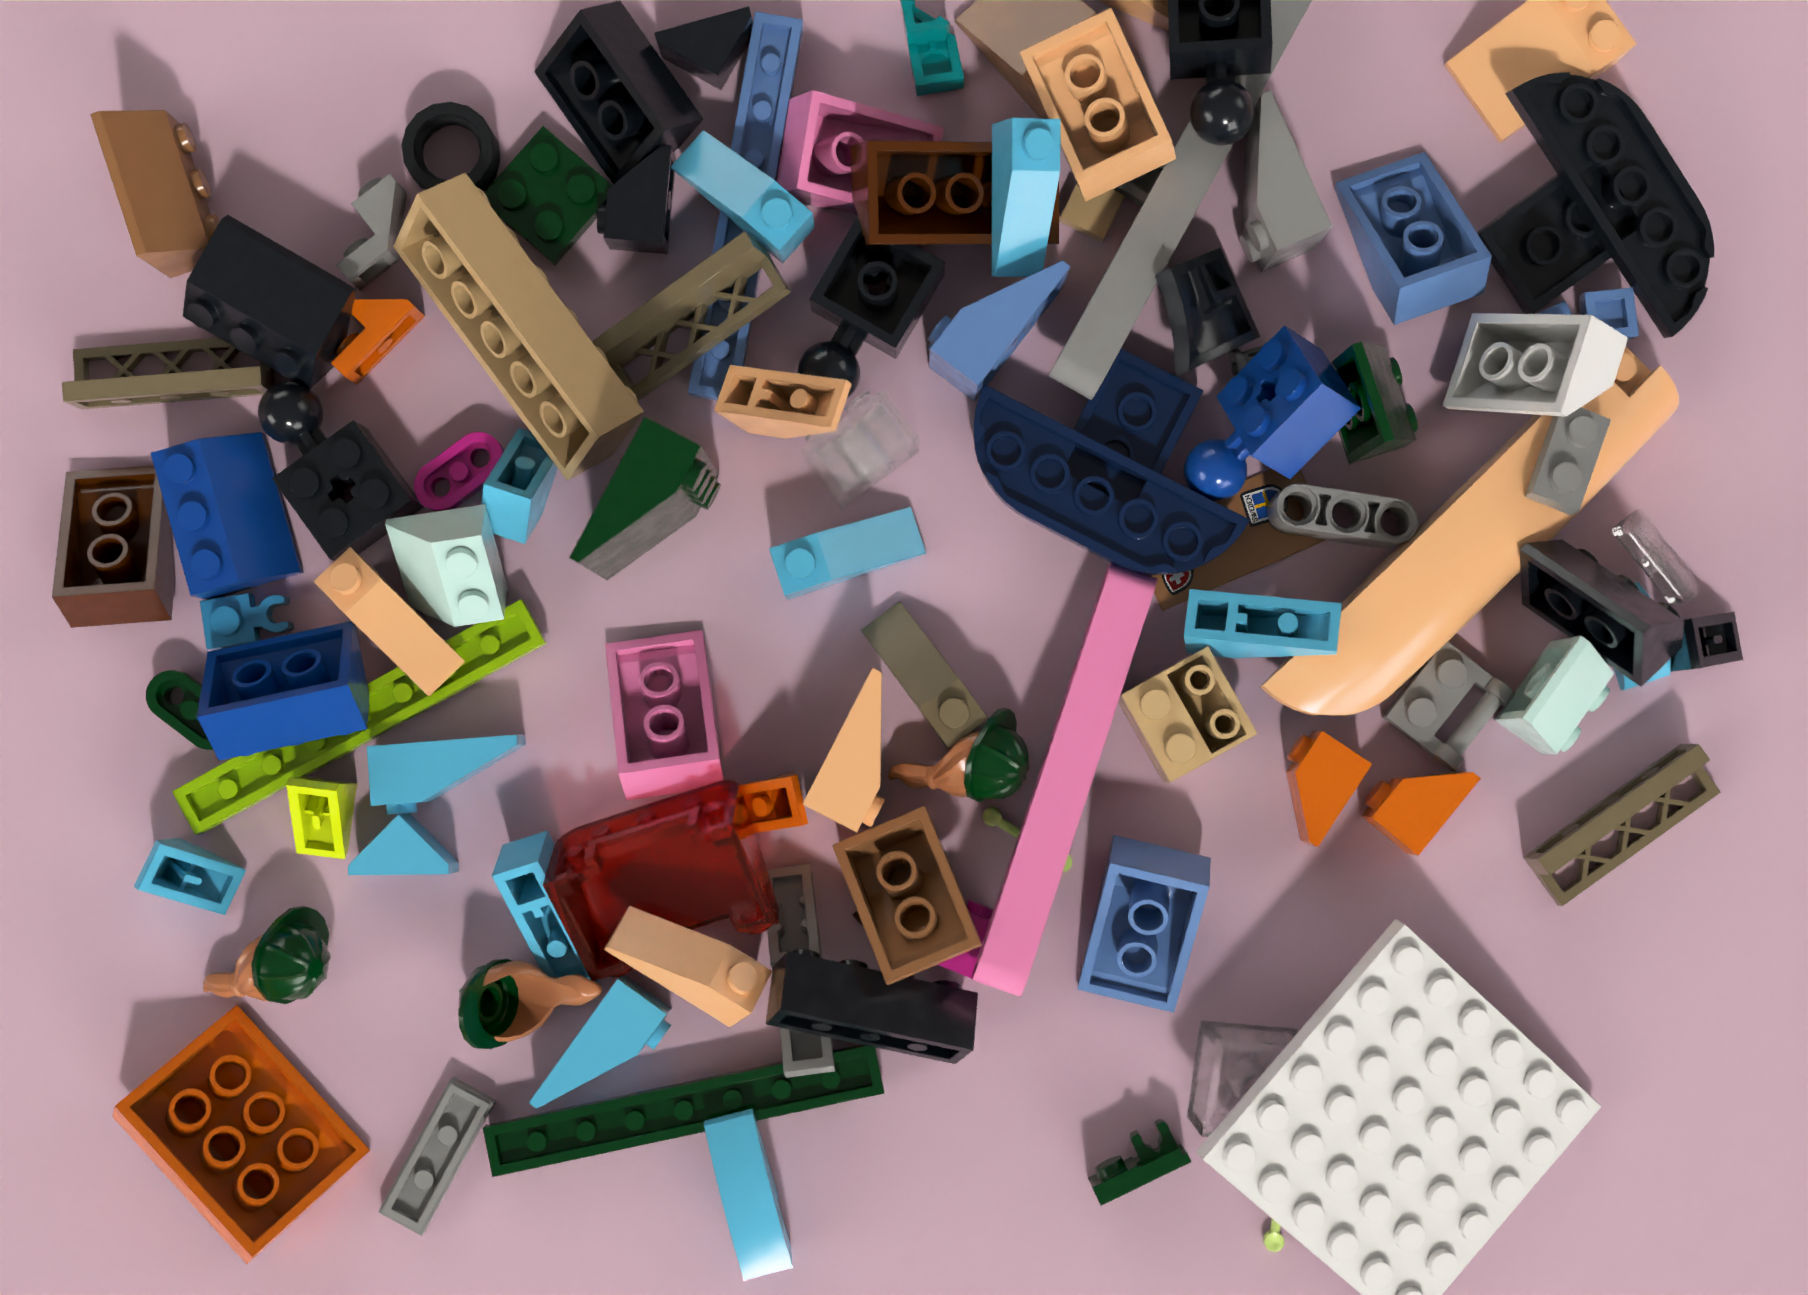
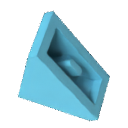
M410 813L398 814L348 865V875H423L459 872V862Z
M182 838L162 839L155 841L134 887L143 892L225 915L246 870Z

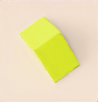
M312 777L289 778L286 786L296 853L346 859L357 783Z

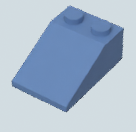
M1425 152L1335 183L1336 194L1372 289L1394 325L1484 294L1492 255Z
M1062 260L961 308L952 320L945 315L928 337L930 341L927 347L930 351L928 367L975 402L984 384L988 385L1063 289L1071 266Z
M1113 835L1077 990L1174 1013L1210 887L1211 858Z

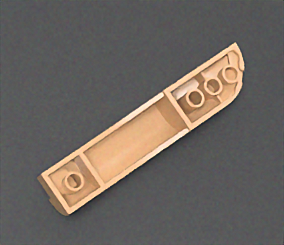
M1625 347L1613 386L1582 406V408L1611 419L1579 512L1674 414L1679 405V395L1676 386L1664 368L1660 365L1650 371L1627 347ZM1533 415L1465 484L1416 530V533L1409 540L1404 541L1394 552L1389 554L1342 602L1336 655L1289 656L1260 687L1281 704L1301 713L1313 716L1342 715L1343 717L1378 705L1403 685L1521 571L1520 549L1526 543L1552 540L1579 513L1568 515L1525 497L1553 416Z

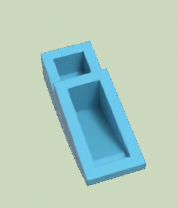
M753 1108L704 1121L714 1172L743 1279L747 1280L793 1268L791 1243L779 1207L777 1188Z

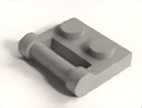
M1448 641L1419 668L1383 714L1382 718L1443 766L1455 772L1464 761L1461 755L1499 706H1507L1514 697L1515 692ZM1475 685L1484 692V695L1445 744L1442 743L1434 735L1472 686Z

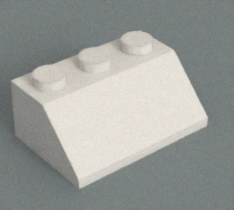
M1472 313L1442 406L1456 410L1567 417L1613 386L1628 337L1593 315Z

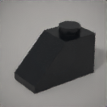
M659 146L608 189L606 204H599L597 232L598 234H604L603 238L610 250L668 254L675 171L672 170L671 166L676 161L672 146Z

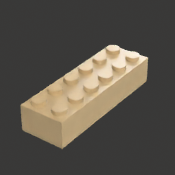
M466 172L418 193L393 245L394 249L567 481L611 457L644 413L638 404L634 392L622 383L609 365L605 353L593 344L579 325L575 313L563 304L551 288L545 273L534 265L520 246L516 234L504 225L492 209L486 194L475 186Z

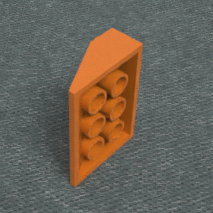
M238 1005L234 1006L114 1106L112 1116L246 1264L251 1262L370 1151Z

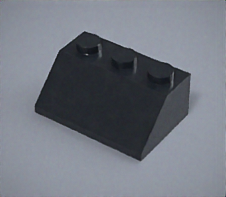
M621 1L579 10L534 71L612 184H615L659 146L670 145L673 152L679 149L704 119Z
M227 214L219 222L187 279L182 317L231 344L239 351L276 370L284 377L311 389L334 367L331 362L338 356L336 353L337 348L347 338L356 288Z
M1562 539L1530 542L1520 549L1522 605L1568 637L1583 636L1593 645L1607 664L1640 687L1682 648L1684 620L1681 619L1676 610L1666 603H1657L1640 592L1635 583L1623 575L1616 576L1601 566L1590 552L1584 549L1577 550Z

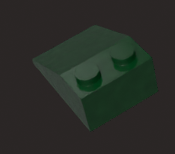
M1364 341L1357 342L1349 346L1331 362L1361 407L1338 431L1349 465L1403 448L1417 440L1414 433L1418 430L1415 412L1409 403H1404L1399 386L1402 384L1400 367L1394 357L1389 358L1385 346Z

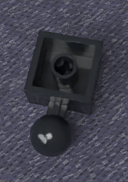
M1168 0L1170 80L1206 77V85L1199 89L1191 103V125L1196 134L1210 144L1218 146L1233 144L1247 134L1255 116L1253 99L1247 89L1236 82V76L1271 73L1273 47L1271 0Z
M857 216L809 299L812 312L837 325L838 329L831 341L814 344L804 352L799 361L797 373L845 379L852 384L847 397L849 398L856 390L860 380V366L856 354L863 342L865 341L897 359L945 275L946 262L916 245H866ZM880 280L886 281L887 293L879 294L878 296L870 294L868 283L877 285Z
M286 381L273 385L263 394L258 406V418L261 427L273 440L283 444L296 445L303 455L272 479L329 559L335 561L349 547L360 554L388 534L385 526L386 519L411 516L424 508L366 427L352 420L327 438L320 429L323 421L322 403L312 389L298 382ZM348 484L355 485L350 490L351 495L354 497L350 502L342 499L343 490Z

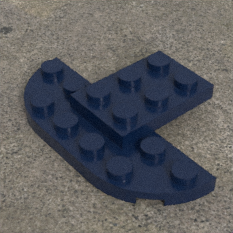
M1120 349L1092 400L1088 399L1073 429L984 384L976 405L973 423L974 449L979 467L996 496L1015 513L1036 525L1124 569L1148 575H1171L1193 570L1215 559L1237 540L1250 519L1161 475L1204 391L1171 373Z

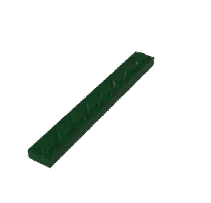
M856 1045L833 1050L834 1072L786 1078L783 1071V1061L486 1124L483 1127V1133L492 1177L705 1132L704 1121L753 1108L756 1121L884 1094L885 1090L876 1048Z

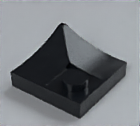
M1221 247L1155 275L1171 325L1174 345V370L1177 376L1261 337Z

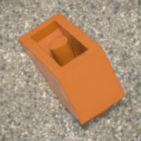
M1312 731L1309 737L1302 734L1287 756L1292 761L1286 771L1299 837L1302 842L1314 847L1320 845L1372 765V763L1324 731Z
M1452 772L1391 778L1388 783L1382 780L1367 795L1364 803L1369 807L1361 817L1406 854L1419 856L1481 778L1474 772Z

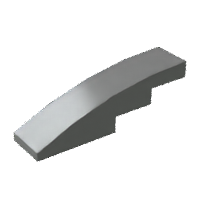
M803 864L761 870L772 969L787 951L796 949L813 950L819 953L820 958H822L811 865ZM779 1027L783 1071L786 1078L835 1071L832 1038Z

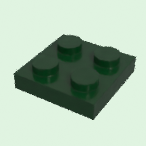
M542 126L484 193L498 217L556 266L597 219L599 204L607 203L608 189L612 184Z

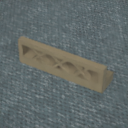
M744 231L592 342L605 353L611 368L622 383L634 392L639 401L791 293V290L764 245ZM763 268L773 287L757 298L744 296L748 278ZM717 300L731 302L727 319L718 326L704 324L708 306ZM678 328L691 330L686 349L679 354L665 352L669 334ZM702 332H706V333H707V334H705L703 337H701ZM640 355L652 357L648 376L634 385L624 367Z
M220 338L73 349L75 381L62 382L63 402L82 410L263 395L270 387L275 385L274 369L260 362V366L233 368L229 363L240 351ZM217 350H227L222 357L214 352ZM194 352H206L216 361L210 370L184 372L181 369L182 365ZM167 354H178L173 361L166 356ZM156 355L168 365L161 374L136 376L132 372L145 356ZM118 358H129L124 365L117 360ZM107 359L119 369L113 378L90 380L89 361Z
M1680 744L1525 855L1523 858L1558 906L1565 905L1721 793L1702 767L1710 761L1709 757L1699 744ZM1689 775L1694 778L1701 788V791L1687 801L1670 799L1671 788ZM1658 802L1655 824L1646 830L1630 827L1632 816L1650 803ZM1669 804L1678 806L1676 809L1667 814ZM1613 830L1619 831L1616 852L1607 858L1590 856L1594 843ZM1629 833L1639 834L1628 842ZM1572 859H1580L1577 879L1562 890L1551 874ZM1589 861L1599 862L1598 865L1588 871Z

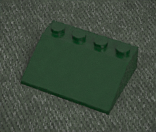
M644 416L569 558L608 580L694 519L701 507L708 510L714 502L721 484L716 482L718 472L703 448Z

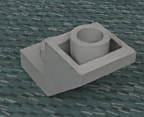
M390 173L383 179L378 177L366 183L360 189L359 197L351 203L375 235L369 239H359L351 244L343 254L345 258L336 265L345 277L360 291L399 261V254L393 245L403 226L407 193Z

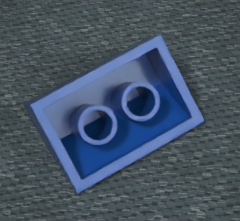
M257 432L200 438L151 452L190 596L206 600L220 598L304 573L281 491L272 479L276 476L264 433Z
M349 621L208 651L197 718L218 760L250 756L262 751L286 746H297L309 741L337 735H348L367 729L370 695L355 624Z

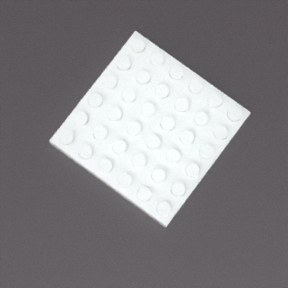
M1395 919L1198 1148L1196 1153L1361 1295H1442L1602 1106L1404 923Z

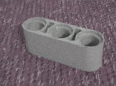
M1292 484L1282 489L1270 499L1267 506V518L1277 531L1376 548H1390L1409 540L1416 533L1418 527L1417 512L1407 501L1307 484ZM1286 497H1293L1301 502L1304 514L1300 521H1294L1286 516L1283 510V502ZM1340 504L1349 510L1352 519L1349 528L1344 529L1334 522L1332 518L1334 505ZM1384 512L1392 513L1397 517L1400 529L1396 536L1389 535L1383 530L1381 517Z

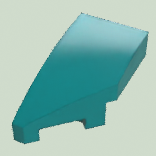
M900 0L916 95L922 96L963 89L964 76L956 36L950 33L949 21L941 16H938L937 19L915 7L914 0Z

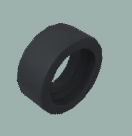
M454 102L432 104L418 112L407 125L401 144L403 162L415 182L423 190H427L447 181L436 177L428 170L424 163L423 149L426 141L434 132L444 126L459 125L471 131L479 142L480 155L478 162L467 175L477 188L483 192L486 191L497 176L501 158L499 143L485 119L469 106Z

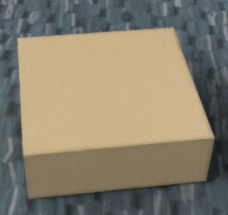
M1076 184L1060 216L1059 222L1103 242L1125 195L1112 189L1085 202Z

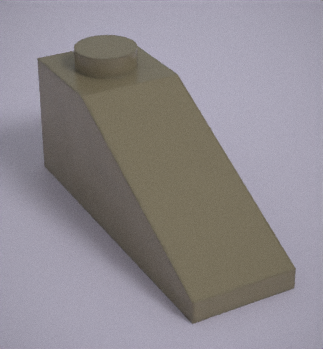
M901 602L895 604L861 629V632L947 749L989 719Z

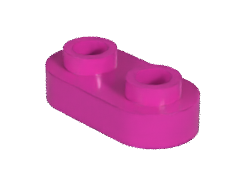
M473 432L462 437L418 471L414 480V492L418 501L435 512L456 509L483 489L484 482L505 451L501 443L493 436L483 432ZM480 451H487L490 456L488 464L484 467H476L474 464V457ZM441 480H448L450 483L448 494L438 497L435 493L436 484Z

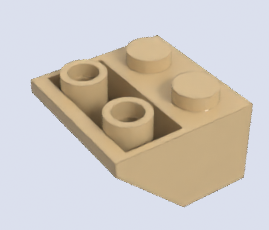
M1208 646L1122 692L1118 701L1163 782H1173L1258 734Z

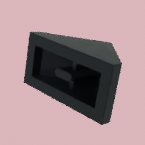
M748 6L658 31L654 34L663 59L722 90L750 41L753 21Z
M1735 612L1684 619L1682 648L1671 658L1670 672L1698 669L1743 660Z

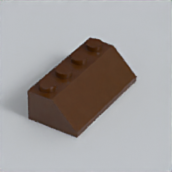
M864 141L851 146L852 198L866 245L992 244V142ZM1059 181L1048 244H1059Z

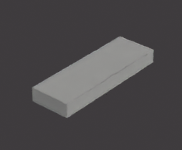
M452 1077L378 1212L422 1236L429 1227L497 1100Z

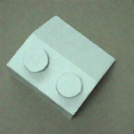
M485 504L386 519L385 526L408 602L413 609L454 627L504 619L508 587Z
M1583 636L1550 641L1514 691V697L1507 706L1502 708L1494 720L1541 754L1565 752L1579 737L1581 728L1577 725L1587 711H1595L1608 696L1610 688L1606 685L1614 675V672L1593 645Z

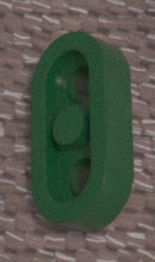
M168 670L157 674L149 682L146 690V702L149 709L195 746L206 750H213L197 718L202 683L191 675L180 671ZM176 687H180L184 693L183 700L178 705H174L170 699L171 692Z

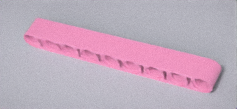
M1111 562L1108 565L974 967L973 981L1019 997L1022 995L1155 591L1156 577L1133 572Z

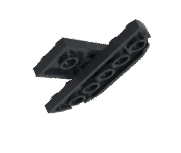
M1570 72L1543 75L1505 93L1557 173L1546 183L1477 231V234L1492 255L1491 264L1524 314H1534L1612 258L1630 287H1633L1635 295L1663 338L1673 337L1692 319L1708 291L1705 284L1710 258H1714L1713 233L1699 198L1645 114L1627 94L1611 83L1600 78L1594 80L1583 76L1570 75Z

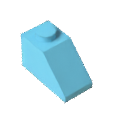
M518 428L484 482L481 505H486L493 534L525 544L543 514L558 468L531 431Z

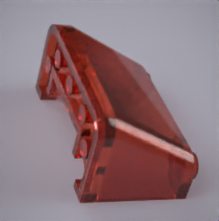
M734 780L717 781L581 825L568 831L554 845L543 881V887L592 981L608 976L612 978L621 977L633 969V967L604 950L629 906L691 930L730 918V922L736 931L754 935L766 931L772 925L778 924L779 905L748 807L738 783Z

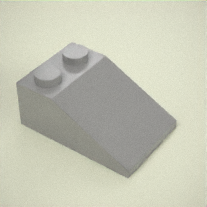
M1271 89L1261 93L1254 107L1255 116L1252 126L1245 138L1242 231L1244 234L1240 236V243L1250 263L1256 261L1261 273L1314 250L1332 228L1330 219Z

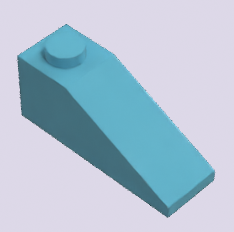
M1009 118L992 124L991 277H1028L1043 270L1060 176L1061 119Z
M704 130L671 166L672 170L743 231H746L763 244L765 249L782 264L815 228L813 213L770 176Z
M911 507L820 531L769 548L784 596L787 600L926 554Z
M1189 589L1184 628L1186 654H1194L1208 646L1214 656L1226 658L1336 655L1342 603Z
M525 735L367 746L371 806L386 805L387 815L416 813L417 802L433 801L525 746Z
M548 830L503 844L492 873V878L540 969L550 977L560 978L566 975L579 974L595 983L599 982L601 977L568 869Z
M623 974L613 984L529 1103L537 1109L637 1056L645 1045L654 1050L671 1027V1024L666 1022L664 1018L672 1008Z

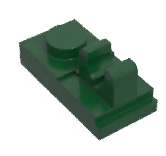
M1163 1119L1154 1121L1159 1131L1158 1147L1152 1148L1151 1145L1143 1143L1139 1133L1135 1130L1130 1133V1140L1138 1155L1137 1157L1123 1160L1122 1156H1115L1103 1161L1094 1168L1096 1174L1088 1177V1180L1101 1206L1191 1163L1188 1153L1181 1144L1177 1145L1168 1125Z

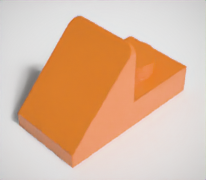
M354 299L351 314L365 329L360 334L357 332L352 333L342 341L336 351L338 356L331 364L344 377L358 385L425 315L408 299Z
M788 772L764 780L730 785L718 789L729 837L809 824L805 806L802 805L803 797L798 775L795 772Z

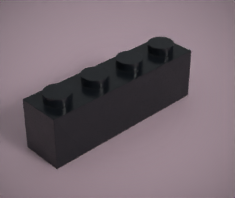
M808 949L787 951L773 966L765 1025L956 1064L974 1050L978 992L961 989V985L957 982L939 980L932 983L915 979V975H911L887 985L881 971L868 969V965L862 961L848 959L836 962L820 958L819 953Z

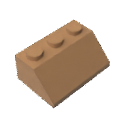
M166 110L98 111L90 114L136 256L169 278L193 271L220 220L215 214L211 215L206 198L211 197V189L203 171L200 168H195L191 153L197 149L189 127L186 123L180 124Z

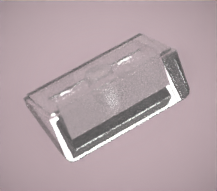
M1641 509L1633 511L1612 528V533L1670 605L1691 602L1696 598L1700 582Z

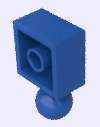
M1284 325L1216 396L1234 426L1235 431L1227 440L1209 439L1196 445L1189 452L1184 464L1185 481L1189 489L1214 502L1225 501L1236 495L1243 487L1247 477L1246 458L1249 455L1291 479L1361 407L1323 350Z

